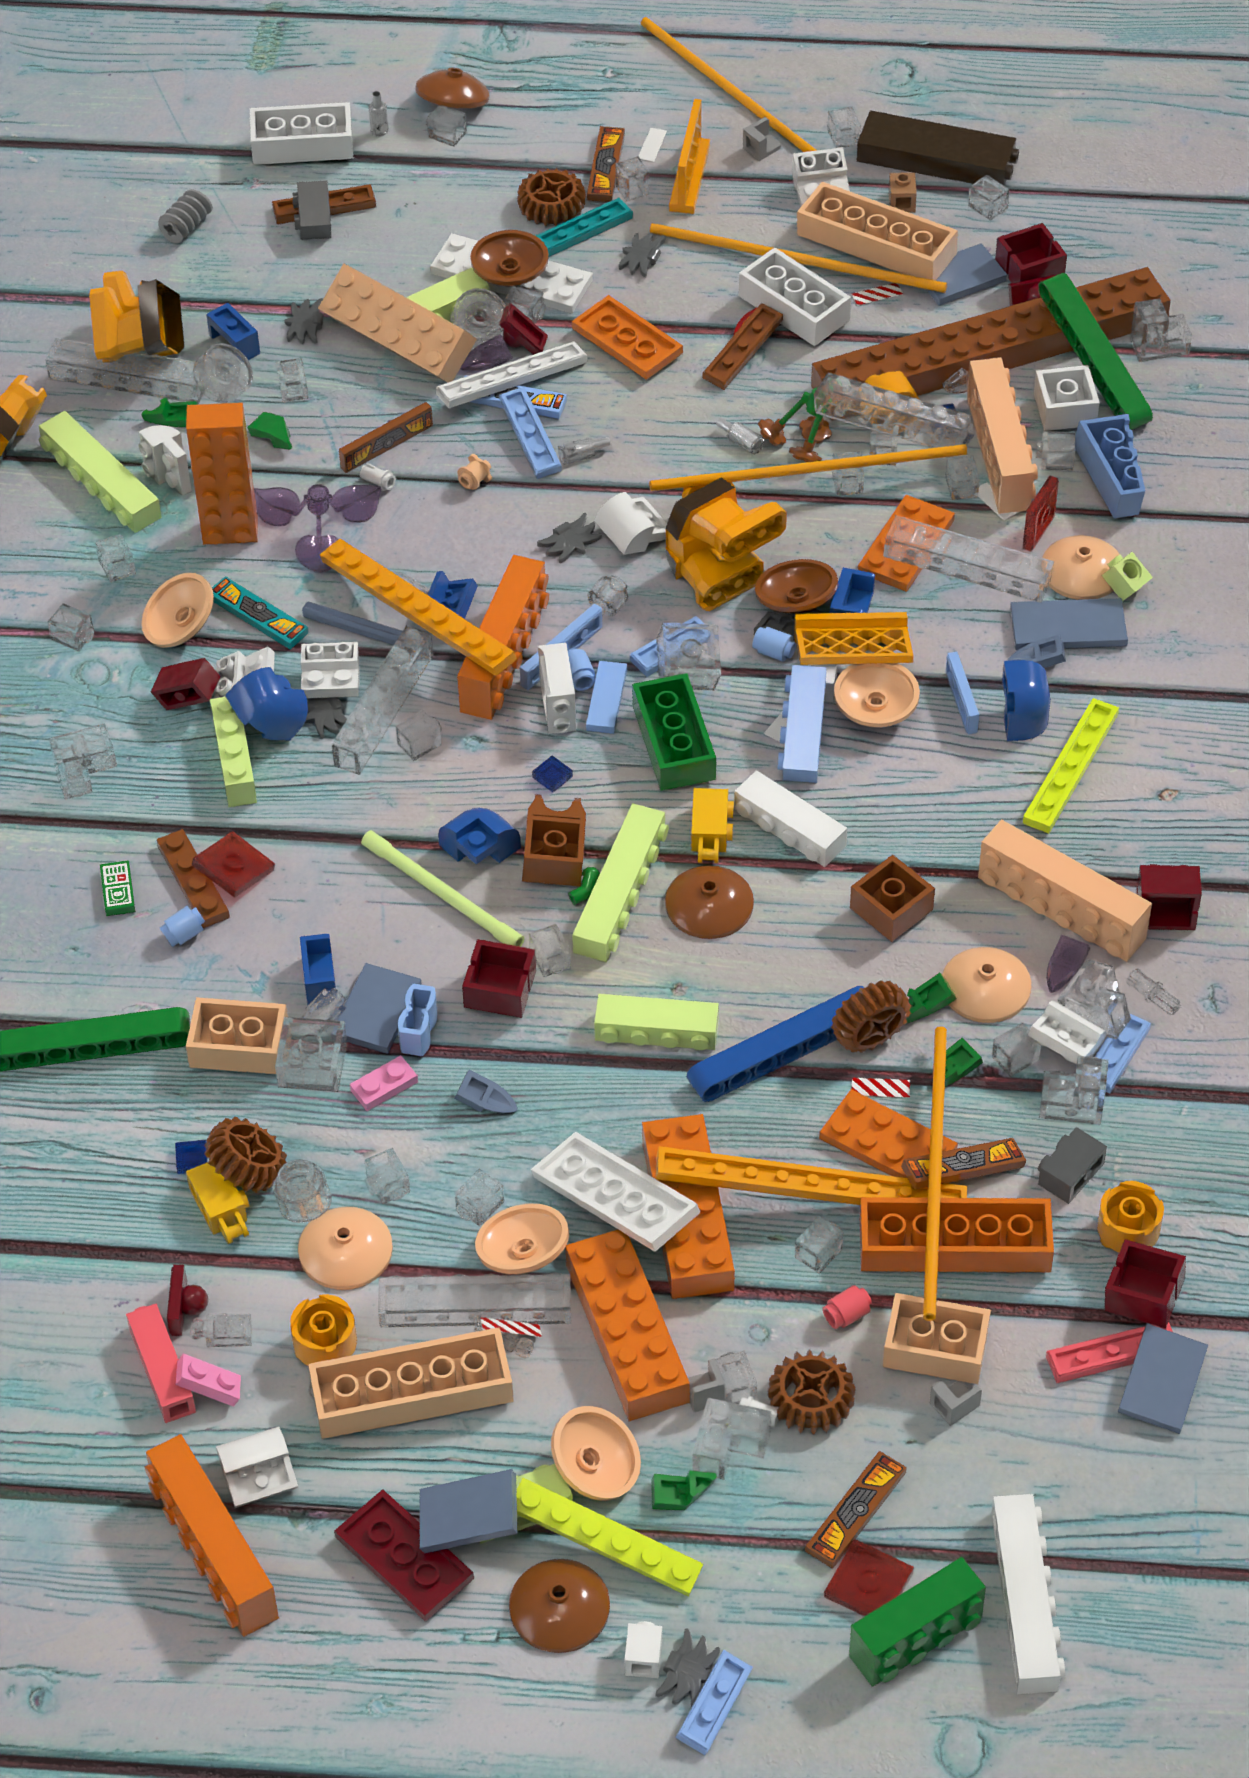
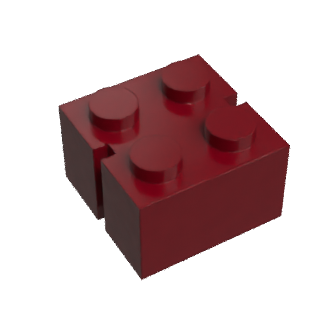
M1040 223L997 237L995 260L1008 274L1010 282L1016 283L1065 273L1067 254L1059 243L1054 241L1053 235L1044 223Z
M1140 865L1136 894L1152 903L1148 930H1196L1202 896L1200 866Z
M477 939L470 960L471 965L468 966L462 985L464 1008L522 1018L529 997L528 992L531 990L536 974L535 949Z
M1125 1239L1116 1259V1267H1113L1105 1287L1104 1311L1166 1328L1175 1307V1301H1177L1185 1281L1186 1256Z

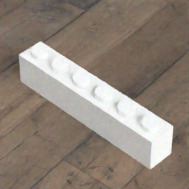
M1033 1494L994 1496L991 1514L1017 1694L1058 1692L1060 1679L1065 1678V1663L1063 1657L1058 1658L1056 1647H1060L1061 1639L1059 1627H1053L1052 1617L1056 1616V1604L1054 1596H1048L1047 1586H1051L1050 1567L1044 1566L1043 1556L1047 1555L1045 1536H1039L1038 1526H1042L1041 1507L1035 1506Z

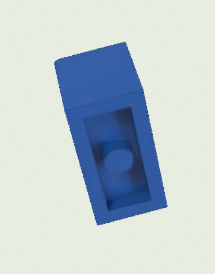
M229 303L206 314L209 336L214 339L222 335L234 347L235 360L239 365L260 354L258 331Z
M843 567L838 581V588L831 602L830 613H868L874 594L875 574Z
M330 935L301 936L300 946L307 1005L337 1002Z

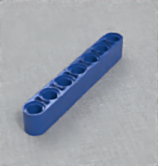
M856 986L695 1064L687 1072V1080L704 1102H710L836 1041V1036L831 1028L833 1025L832 1018L836 1015L835 1011L843 1006L842 1002L848 1000L851 994L857 993L860 988L864 987Z

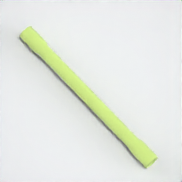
M370 830L363 836L361 841L363 846L380 858L389 861L486 929L494 938L503 944L522 946L525 939L523 935L488 914L395 849L391 843L374 831Z

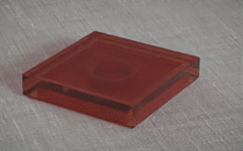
M1049 475L1026 510L1022 547L1025 550H1034L1055 517L1059 485L1058 478Z
M233 831L202 851L192 860V866L234 898L270 874L275 868V863Z
M854 1539L825 1589L824 1597L865 1617L903 1593L914 1573V1567Z

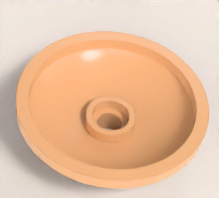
M1085 535L1066 537L1054 542L1047 548L1042 557L1041 573L1047 585L1062 596L1075 600L1102 598L1113 592V589L1102 575L1110 569L1107 564L1118 556L1119 552L1109 543L1096 537Z
M196 573L179 574L163 583L153 593L145 606L142 616V630L145 637L155 646L162 648L180 645L194 637L205 625L212 610L213 590L210 583Z
M898 663L852 664L840 673L834 686V699L839 710L848 719L869 727H887L898 724L915 711L919 702L920 690L916 678L907 668Z
M977 947L965 950L954 956L947 963L942 973L957 997L955 1001L948 1005L956 1013L972 1021L995 1023L1007 1020L1018 1014L1026 1006L1030 998L1031 977L1027 968L1017 957L1001 949Z
M543 1204L516 1205L498 1212L482 1225L476 1236L475 1248L480 1261L489 1269L504 1274H526L547 1266L562 1253L569 1240V1228L565 1217L558 1210Z
M338 1207L319 1214L304 1228L298 1243L299 1260L305 1273L316 1283L336 1290L356 1289L373 1282L386 1270L393 1251L392 1237L386 1224L374 1213L357 1207ZM342 1235H349L346 1238H340Z
M581 1406L567 1412L555 1425L551 1437L552 1457L562 1478L575 1491L594 1500L608 1501L621 1497L634 1486L640 1473V1452L632 1432L617 1416L599 1407Z

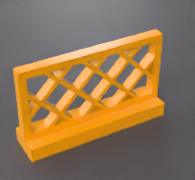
M694 99L669 202L670 212L695 213L710 149V139L701 138L702 99Z
M907 612L795 614L794 641L797 644L800 665L913 663L914 655L907 627ZM881 642L887 646L883 648L877 644ZM825 643L827 645H830L831 647L827 649L821 645ZM854 643L859 646L857 648H854L850 646V644ZM867 650H869V651H872V652H874V653H865V652H866ZM899 650L903 653H894L893 651ZM811 651H813V652H815V653H818V654H809V655H806V654H808V653L811 652ZM842 651L847 654H838L837 652Z

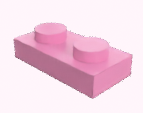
M400 1055L350 1084V1091L364 1109L369 1111L418 1083V1075Z
M184 1353L177 1361V1386L233 1407L240 1399L241 1375Z

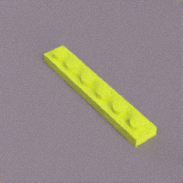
M1092 698L1024 814L1023 824L1048 834L1051 832L1116 720L1119 707Z
M522 1478L517 1488V1515L689 1597L703 1567V1563L528 1479Z

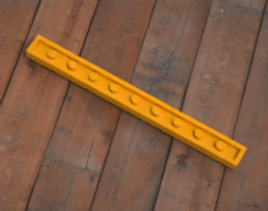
M338 539L320 553L323 563L493 675L497 676L517 660L512 649L342 539Z
M660 1146L657 1151L656 1179L854 1205H860L861 1197L928 1198V1187L914 1190L908 1178ZM949 1183L941 1184V1198H967V1186Z

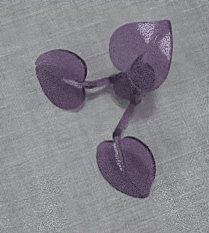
M315 484L308 489L301 504L297 494L287 488H254L258 516L265 523L272 526L287 525L291 520V515L298 516L307 504L308 510L313 515H316V536L306 535L302 537L295 546V554L297 560L303 566L315 573H323L332 568L322 562L320 553L338 539L333 535L322 536L321 515L328 511L330 504L335 512L339 513L342 511V515L347 521L356 523L368 521L377 511L381 487L375 485L346 486L336 491L332 496V494H329L326 486Z

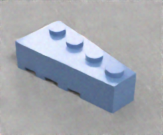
M1129 414L1079 421L1073 442L1074 448L1113 518L1139 515L1146 491L1141 468L1137 464V450L1133 446V432L1129 428Z

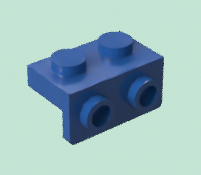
M437 571L428 596L465 619L478 585L473 578L449 581L444 571Z

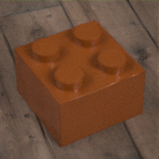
M892 854L851 886L850 909L893 942L933 910L935 888Z

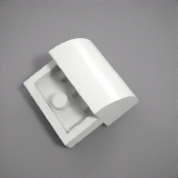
M843 147L793 154L794 189L797 190L800 207L821 182L850 191Z
M164 425L151 426L139 431L140 444L138 447L143 455V463L141 465L146 476L152 477L159 485L167 481L168 485L171 488H176L182 496L191 492L187 456L183 451L181 433L172 427Z
M626 492L619 493L610 498L600 508L594 520L623 555L646 551L648 543L666 540L667 523L644 497L631 499Z
M358 642L301 645V689L304 690L306 698L359 696Z
M267 646L246 657L240 651H237L216 661V671L221 677L214 690V698L226 697L225 695L242 677L252 671L265 667H271L274 671L275 652Z
M1052 1000L1048 1003L1044 1014L1031 1026L1028 1036L1037 1040L1042 1046L1049 1047L1059 1053L1066 1060L1081 1066L1085 1060L1089 1062L1099 1051L1104 1042L1106 1031Z
M279 1426L216 1446L235 1508L298 1488L289 1452Z

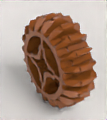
M547 168L546 171L537 169L536 174L529 173L528 178L522 179L518 189L517 202L522 215L527 216L528 221L534 220L536 225L544 223L545 227L548 224L557 226L558 223H564L575 218V216L581 215L585 205L586 192L581 179H577L575 174H569L567 170L561 172L558 168L555 170Z
M882 980L878 981L875 985L869 983L866 988H860L857 993L851 994L848 1000L842 1002L843 1006L835 1011L836 1015L832 1018L833 1025L831 1028L838 1042L846 1050H850L852 1053L857 1051L862 1053L867 1049L873 1050L875 1046L879 1044L882 1046L884 1041L892 1039V1035L900 1032V1027L907 1023L906 1018L911 1014L909 1011L911 1005L905 992L897 984H893L891 981L883 982Z
M234 1117L232 1120L225 1118L223 1122H219L217 1126L213 1127L204 1145L206 1148L205 1155L209 1158L208 1164L216 1168L215 1173L221 1174L224 1177V1181L232 1182L234 1187L241 1186L245 1192L249 1189L255 1193H258L260 1190L267 1191L275 1183L279 1182L287 1165L285 1161L287 1154L282 1151L283 1145L276 1142L277 1137L271 1136L267 1129L259 1127L257 1122L255 1124L250 1123L247 1118L242 1121L238 1117Z
M810 1349L806 1356H801L796 1351L794 1360L785 1356L783 1366L776 1365L774 1375H771L769 1378L768 1398L771 1406L779 1407L777 1409L778 1421L786 1419L788 1429L795 1424L798 1425L800 1434L805 1428H810L814 1435L819 1427L826 1433L830 1429V1424L838 1427L841 1424V1418L847 1419L849 1416V1411L854 1406L856 1387L853 1384V1376L851 1373L846 1372L847 1367L845 1363L837 1364L835 1355L826 1359L823 1350L818 1356H813ZM793 1382L796 1385L794 1394L789 1397L786 1389ZM834 1387L837 1395L830 1401L828 1399L829 1389Z

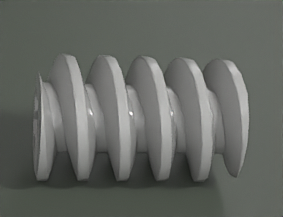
M194 189L185 191L183 196L179 197L177 202L173 203L171 208L167 209L165 214L160 216L158 226L161 233L168 241L177 244L181 243L183 238L187 237L189 232L193 231L195 226L199 225L201 220L205 219L207 214L212 212V203L200 191Z

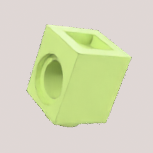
M1133 552L1124 558L1120 554L1107 564L1110 569L1102 575L1117 596L1122 598V601L1153 578Z

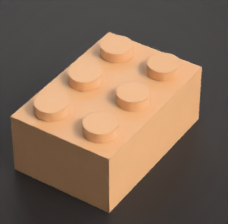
M196 997L186 1043L189 1068L280 1075L289 1028L286 1004Z
M895 1293L884 1345L883 1367L978 1384L991 1310L937 1300L936 1319L934 1321H926L923 1319L924 1298Z

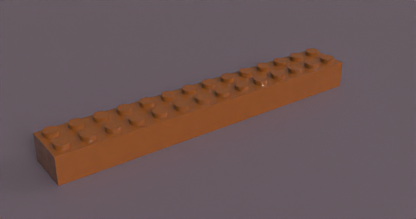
M1148 267L1076 287L1108 340L1168 323L1171 300ZM1040 297L812 363L811 387L813 389H824L831 395L832 400L826 412L830 419L834 421L864 412L860 405V395L866 386V379L871 375L901 371L919 396L967 382L970 361L1002 358L1004 368L1012 369L1074 350Z

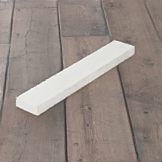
M573 341L437 386L436 395L448 408H452L587 363V354Z

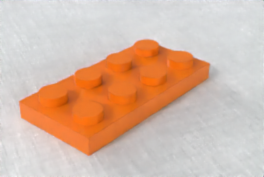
M607 295L572 320L573 330L646 380L683 354L682 344L610 295Z
M905 495L859 563L858 570L874 573L875 580L907 592L954 522L955 513Z
M851 1089L821 1129L819 1139L891 1176L907 1178L901 1167L903 1160L930 1154L931 1129ZM943 1136L942 1152L957 1149V1142Z

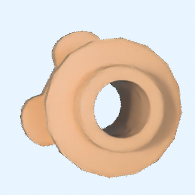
M471 454L468 457L470 463L466 467L459 468L457 474L458 481L464 488L476 490L482 480L489 482L492 479L490 474L491 465L487 460H482L476 454Z

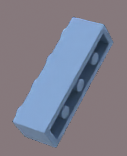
M792 665L791 675H786L785 692H790L789 701H783L782 718H787V727L781 726L780 744H785L784 753L779 752L777 766V770H783V781L817 783L826 688V667Z

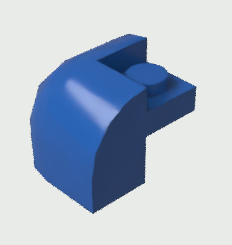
M1004 661L1002 683L1005 696L1003 720L1007 741H1022L1036 738L1045 731L1049 720L1051 697L1046 670L1040 664L1033 661Z
M271 667L260 668L242 677L225 695L244 726L250 723L255 729L262 732V738L290 741L306 721L308 704L304 690L292 689L290 682L284 675H275Z
M479 807L464 811L441 827L438 833L439 846L457 862L467 856L472 862L478 864L490 855L498 863H501L521 848L519 831L499 814L488 808Z

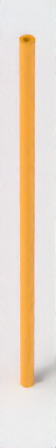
M644 17L641 20L640 24L760 119L766 117L769 120L770 127L802 152L817 151L649 18Z
M652 223L650 226V233L760 256L773 249V247ZM778 249L796 262L804 265L945 293L947 290V283Z
M962 444L650 480L649 486L650 491L708 485L721 477L729 483L967 455V446Z
M941 1026L935 1029L923 1301V1319L926 1321H934L936 1319L947 1042V1029Z

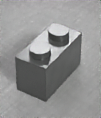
M328 181L297 182V192H292L293 208L299 209V214L294 215L295 230H300L301 240L331 238Z
M1076 1127L1069 1136L1066 1134L1062 1136L1051 1156L1046 1155L1041 1160L1038 1166V1171H1040L1038 1185L1069 1204L1104 1165L1107 1146Z

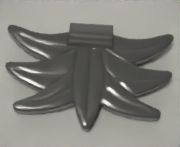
M635 233L632 247L622 248V252L626 256L620 261L619 270L629 265L630 274L634 275L637 268L640 267L642 276L646 278L649 266L655 265L661 254L659 247L666 241V236H660L652 241L653 233H650L639 240V234Z
M323 298L318 299L311 308L309 299H306L299 309L295 302H292L291 311L293 317L284 320L285 325L290 326L286 336L288 342L296 335L299 342L304 344L305 337L308 334L312 342L318 343L316 333L317 330L322 328L324 318L323 313L320 312L318 307Z
M583 513L576 521L572 523L566 521L553 529V534L548 538L537 541V546L551 547L546 551V555L561 554L559 563H562L574 551L585 554L586 549L584 545L600 540L602 533L592 534L595 529V522L584 526L587 513Z
M338 697L308 698V714L305 723L315 722L320 738H324V728L334 734H340L335 722L341 726L353 728L352 722L343 715L345 707Z
M686 1628L681 1647L678 1651H671L663 1670L667 1673V1677L656 1691L655 1696L665 1695L677 1686L672 1703L680 1702L690 1693L692 1707L700 1693L701 1683H705L710 1674L707 1670L716 1661L720 1648H715L707 1655L706 1638L701 1636L697 1646L692 1650V1636L689 1629Z

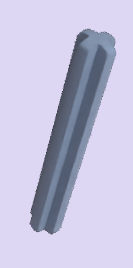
M308 601L302 608V616L391 645L401 647L406 639L405 632L316 603Z

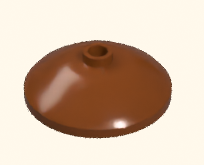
M455 67L426 74L416 82L415 87L416 93L421 98L450 108L466 109L480 107L489 101L490 96L489 90L481 81Z
M503 230L491 233L480 239L471 251V266L474 272L483 280L499 286H518L534 280L544 272L549 260L548 249L544 242L537 236L520 230Z
M811 559L785 561L770 567L759 576L755 584L756 597L762 605L777 612H806L820 607L835 594L838 588V577L836 571L831 566L821 561Z
M707 865L691 868L678 875L668 887L665 906L669 919L682 932L697 938L717 939L737 932L748 922L753 912L754 898L749 884L738 873L724 867Z
M551 1559L532 1566L518 1578L510 1594L509 1611L515 1630L528 1644L547 1652L565 1653L583 1648L599 1636L608 1621L610 1599L605 1583L593 1569L583 1563L570 1559ZM556 1592H563L565 1595L562 1597H555L553 1594Z

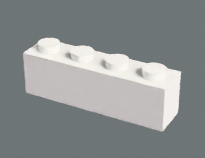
M757 770L734 791V809L742 817L749 818L764 831L771 832L787 846L794 847L805 854L809 860L816 861L823 867H826L847 845V827Z

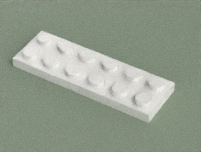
M451 233L430 266L431 274L450 278L472 268L471 251L478 241ZM548 260V265L544 272L526 284L499 286L487 283L489 284L490 291L573 314L593 281V273Z
M577 1132L573 1133L531 1169L535 1179L654 1252L701 1213L698 1204Z

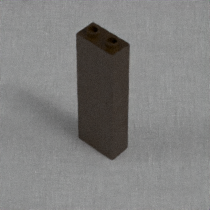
M870 110L857 142L856 162L1003 190L1006 180H1011L1014 169L1012 163L1017 164L1019 149H1016L1015 137Z

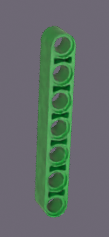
M1060 273L1041 281L1038 284V289L1042 300L1083 366H1089L1093 382L1114 416L1129 414L1130 430L1153 420V413L1148 402L1066 273Z
M173 1007L0 1031V1072L186 1046L189 1034L190 1015L185 1008Z

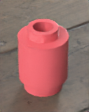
M853 1285L829 1299L827 1305L822 1310L832 1328H845L870 1313L869 1305L872 1304V1300L864 1288L859 1289Z

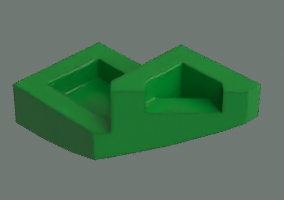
M164 397L160 400V406L152 411L146 409L142 412L141 416L144 421L186 428L187 405L198 404L197 401L172 402L169 404L168 399Z
M262 412L247 427L251 436L270 439L274 448L287 450L292 448L291 434L282 416Z
M940 972L915 990L909 988L907 996L909 997L908 1002L911 1005L909 1010L911 1014L906 1018L907 1023L924 1018L957 999L947 980Z
M963 1037L946 1050L945 1087L966 1076L983 1063L982 1057Z
M689 1470L686 1477L654 1474L651 1479L652 1509L686 1510L715 1482L717 1473Z

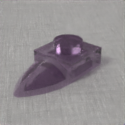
M501 333L471 350L460 370L473 371L485 367L491 369L513 359Z
M1061 934L1047 967L1046 979L1050 993H1054L1064 987L1075 974L1079 975L1091 949L1089 944Z

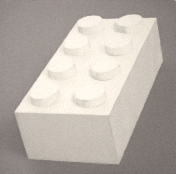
M350 102L250 108L253 165L354 159Z
M775 247L739 272L738 296L754 307H758L763 303L783 314V321L780 324L813 346H816L850 321L851 297Z

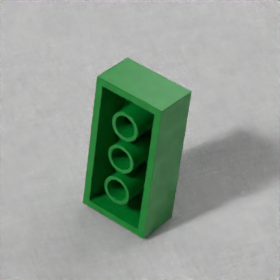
M679 674L632 684V706L660 791L716 780V755L688 674Z
M963 1557L958 1558L853 1623L850 1632V1659L872 1687L880 1682L887 1683L897 1676L899 1670L909 1664L911 1666L918 1664L934 1648L945 1647L953 1640L956 1634L964 1629L965 1631L974 1629L982 1620L986 1586Z

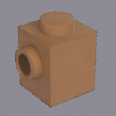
M890 173L889 205L908 213H915L917 196L915 173Z

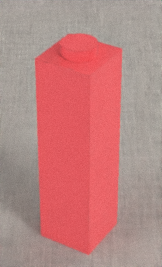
M157 1303L150 1306H141L133 1312L127 1313L126 1317L131 1336L165 1423L196 1413L191 1390L176 1385L177 1361L179 1359Z

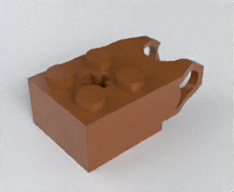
M535 794V799L528 808L522 882L580 887L586 812L581 804V798H575L571 806L564 811H554L546 807L542 795Z

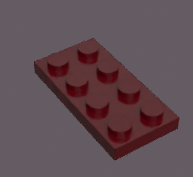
M384 1489L334 1530L335 1538L425 1622L474 1580V1572L448 1548L423 1553L420 1549V1523Z

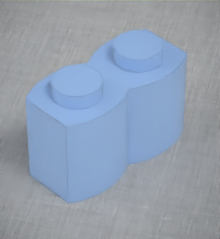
M412 984L405 996L406 1008L398 1020L400 1050L404 1054L423 1056L428 1051L431 1043L430 1031L437 1022L436 991L433 986Z

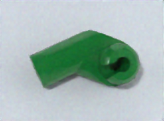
M585 868L582 871V885L568 892L569 899L573 905L589 899L600 875L597 868Z

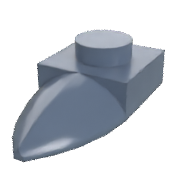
M1059 634L1030 643L1017 650L1007 660L1033 661L1040 664L1043 668L1065 662L1066 657L1062 638Z
M470 1069L465 1074L454 1099L479 1112L486 1109L498 1113L516 1112L518 1109L515 1101L504 1088Z

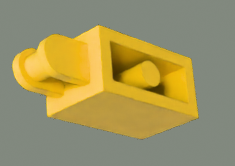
M693 789L691 852H698V863H702V860H713L715 864H718L719 852L726 853L727 841H732L733 824L727 822L728 818H733L734 801H728V789Z
M208 1162L186 1171L189 1190L212 1234L215 1235L222 1232L228 1244L233 1243V1239L241 1235L244 1238L249 1236L245 1222L248 1221L246 1208L250 1207L245 1192L243 1190L238 1191L232 1182L224 1181V1177L221 1174H216V1168L210 1166Z

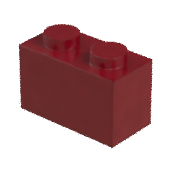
M205 658L162 667L150 692L166 711L209 702L221 676Z

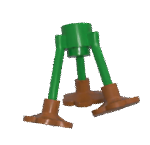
M814 388L811 393L804 392L801 399L782 419H777L775 422L769 418L766 420L761 419L758 422L761 435L774 446L784 445L786 443L783 431L785 423L806 404V411L813 415L809 416L807 420H802L799 424V428L802 430L801 435L806 440L803 447H790L789 452L793 454L794 458L805 462L822 461V458L813 449L815 443H822L824 439H829L832 435L829 423L823 419V415L832 400L831 395L821 388Z

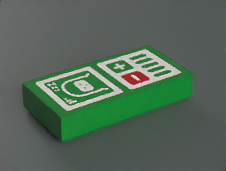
M129 860L100 864L106 916L136 912Z

